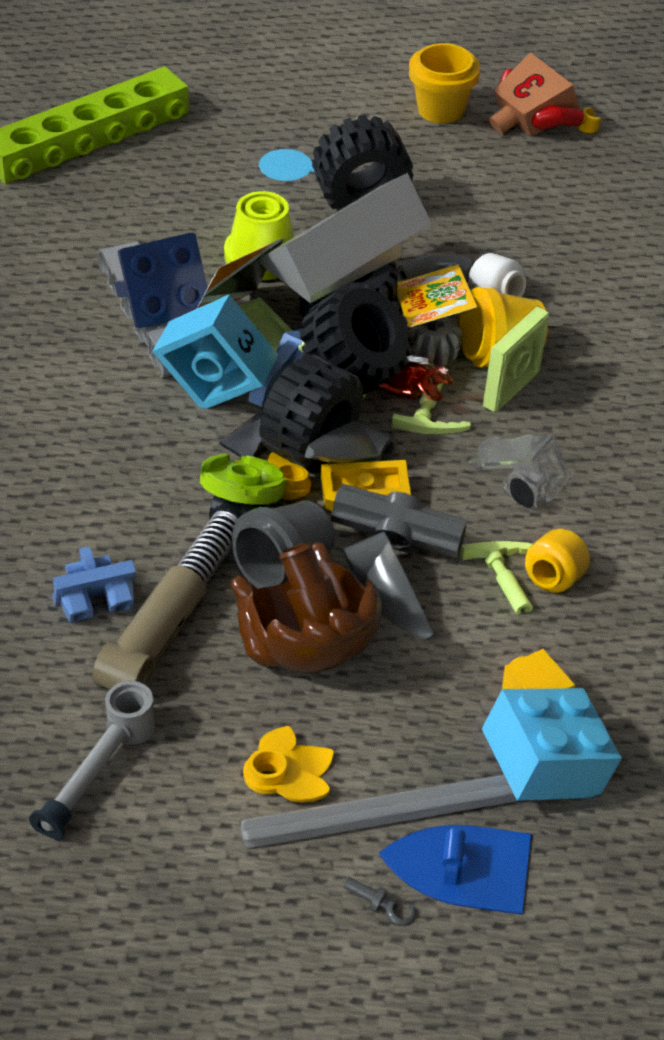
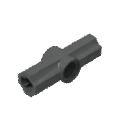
M342 484L338 489L331 513V522L374 535L384 531L393 548L408 549L413 545L457 558V555L460 553L468 524V519L424 507V504L419 499L407 493L391 492L388 496L346 484Z

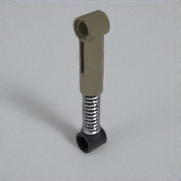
M213 495L208 513L209 521L195 541L192 542V545L185 552L178 565L171 566L165 572L117 641L107 642L100 650L94 664L92 676L93 682L96 685L111 689L114 685L121 682L136 681L148 687L153 679L156 664L205 595L206 582L210 580L214 571L217 570V567L224 560L231 546H233L232 535L236 521L243 514L258 507H266V504L250 505L237 503Z

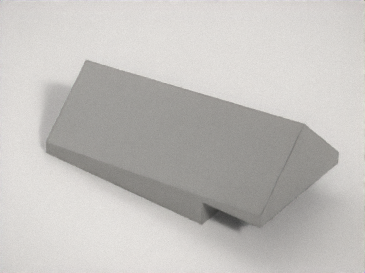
M408 173L376 188L260 257V264L309 303H312L345 284H349L400 258L402 244L431 230L432 223Z

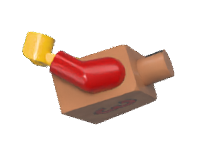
M529 53L514 69H506L503 72L499 84L494 90L499 111L489 118L491 126L501 135L517 125L530 136L537 135L545 129L561 125L576 126L582 132L594 133L599 130L602 121L600 117H594L595 111L591 107H585L582 111L579 107L573 84L532 53Z

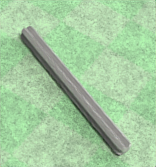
M503 774L244 819L241 822V837L245 847L254 848L516 802L517 800Z

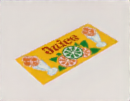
M459 264L397 282V295L407 319L408 327L477 307Z

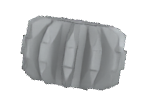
M443 317L413 327L406 325L407 330L411 331L412 340L408 342L412 346V354L407 357L410 360V366L420 365L425 371L431 365L435 368L443 369L445 364H452L454 359H456L462 342L463 331L457 327V319Z

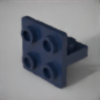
M185 233L118 250L124 279L115 281L114 284L118 297H128L136 328H144L171 321L198 307L208 286L195 233Z

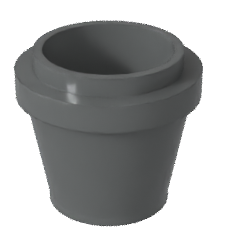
M304 500L273 509L258 507L240 516L235 523L232 535L234 557L243 575L256 587L263 588L279 585L289 581L282 561L278 559L282 552L302 543L312 545L316 542L326 545L330 552L335 541L334 528L326 512L319 505L311 501Z

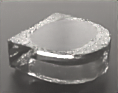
M524 466L516 467L504 478V489L511 499L536 514L546 506L547 478Z

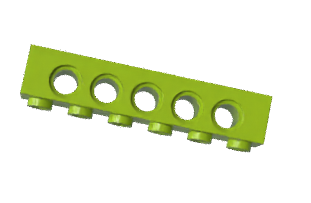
M164 66L1 127L0 180L7 184L17 179H25L30 174L40 170L58 166L61 162L71 158L89 154L92 150L102 146L120 142L123 138L133 134L148 131L164 122L181 118L189 113L188 85Z

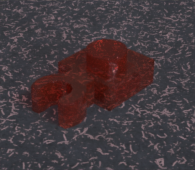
M410 355L407 357L409 360L407 366L400 373L380 385L383 390L408 399L416 400L422 391L426 393L430 400L440 401L443 395L437 385L440 383L453 384L454 379L447 368L435 367L431 359Z

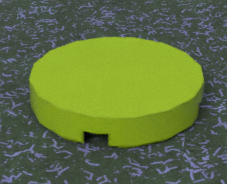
M219 454L210 456L202 462L199 483L206 491L232 502L250 505L269 504L279 501L284 496L286 478H283L284 473L279 467L266 460L246 455L241 456L240 461H230V455Z

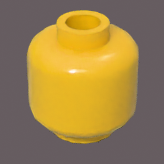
M563 528L550 530L530 546L525 556V568L529 578L542 590L552 593L564 592L572 587L585 575L590 565V553L585 542L573 531Z

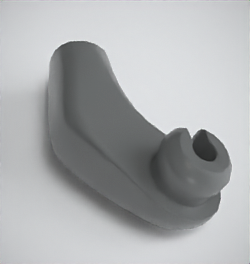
M436 252L427 253L398 266L397 270L400 279L404 281L459 264L464 278L468 282L469 271L473 266V262L469 257L462 254Z

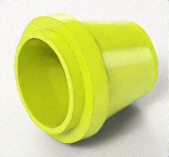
M258 191L249 193L239 199L236 205L231 234L224 244L226 264L281 238H284L282 242L284 244L295 237L289 205L282 196L272 192ZM268 270L262 278V280L277 279V277Z

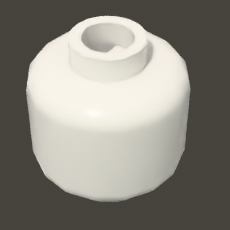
M488 253L482 255L471 267L468 276V286L470 291L476 287H492L498 293L522 297L526 288V277L523 267L518 261L498 254Z

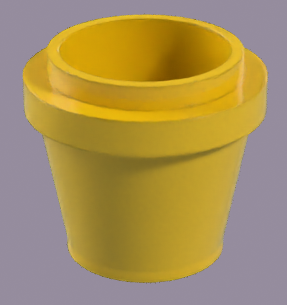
M438 43L426 46L413 54L409 61V77L414 83L419 114L428 121L442 124L458 121L464 116L472 88L477 84L480 77V63L472 53L458 45Z
M492 287L474 288L471 294L477 307L460 312L458 317V327L463 330L461 349L464 355L473 361L475 367H489L491 348L533 309L539 307L546 311L543 303L537 299L498 293ZM547 326L545 344H546L547 336H548V326Z

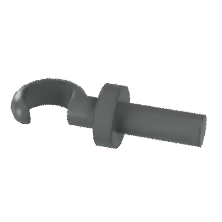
M348 877L343 888L371 903L369 909L375 913L378 908L385 910L386 917L392 924L400 927L407 926L416 919V908L413 905L409 906L411 910L409 918H398L393 912L396 902L386 897L388 890L383 887L375 891L351 877Z

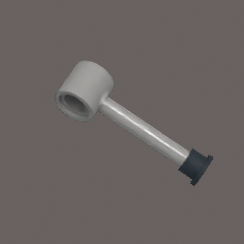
M125 681L114 685L107 692L105 697L107 731L57 797L47 800L41 810H34L31 813L29 822L35 831L60 841L65 835L64 827L72 817L71 809L121 743L125 745L140 744L147 741L155 731L153 695L146 685L136 681Z

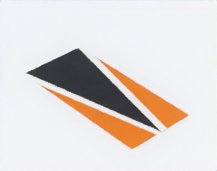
M284 238L219 267L197 308L229 294L235 302L250 295L257 289L267 271L260 264V257L279 247Z

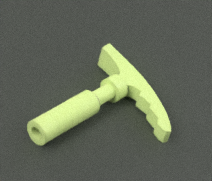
M434 368L429 374L420 399L421 408L416 410L414 417L394 413L391 428L421 434H449L470 430L471 423L461 421L460 423L430 421V410L435 407L446 378V374L442 369Z
M491 541L461 545L460 557L462 560L485 558L488 567H493L497 574L496 580L517 615L523 614L521 609L525 613L532 611V604L512 571L504 566L505 559L502 554L507 556L515 553L520 555L527 554L532 543Z

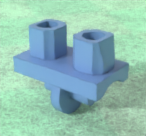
M87 546L79 548V562L65 565L67 575L53 578L54 593H52L54 604L55 606H62V610L69 623L92 618L93 608L90 598L102 595L106 597L110 613L133 608V587L136 571L132 560L111 564L109 555L94 558L90 547Z

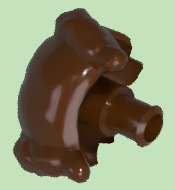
M316 542L312 545L302 543L282 552L278 559H281L289 580L285 583L257 589L244 576L240 575L231 580V587L237 598L239 633L244 642L245 652L250 659L263 667L283 666L288 670L302 673H319L329 670L361 653L376 634L381 621L382 603L373 581H366L367 587H364L348 569L340 566L332 558L327 546L321 542Z

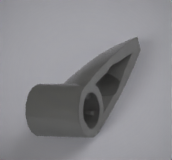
M354 421L338 427L310 443L304 457L333 463L390 461L396 450L397 439L395 436L363 422Z
M384 531L343 549L353 575L361 584L367 587L366 581H373L381 598L382 613L403 630L423 640L435 638L422 607Z

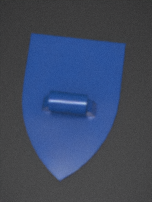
M443 825L406 835L379 852L386 865L401 880L420 893L435 900L462 907L522 915L531 839L530 833L469 825Z

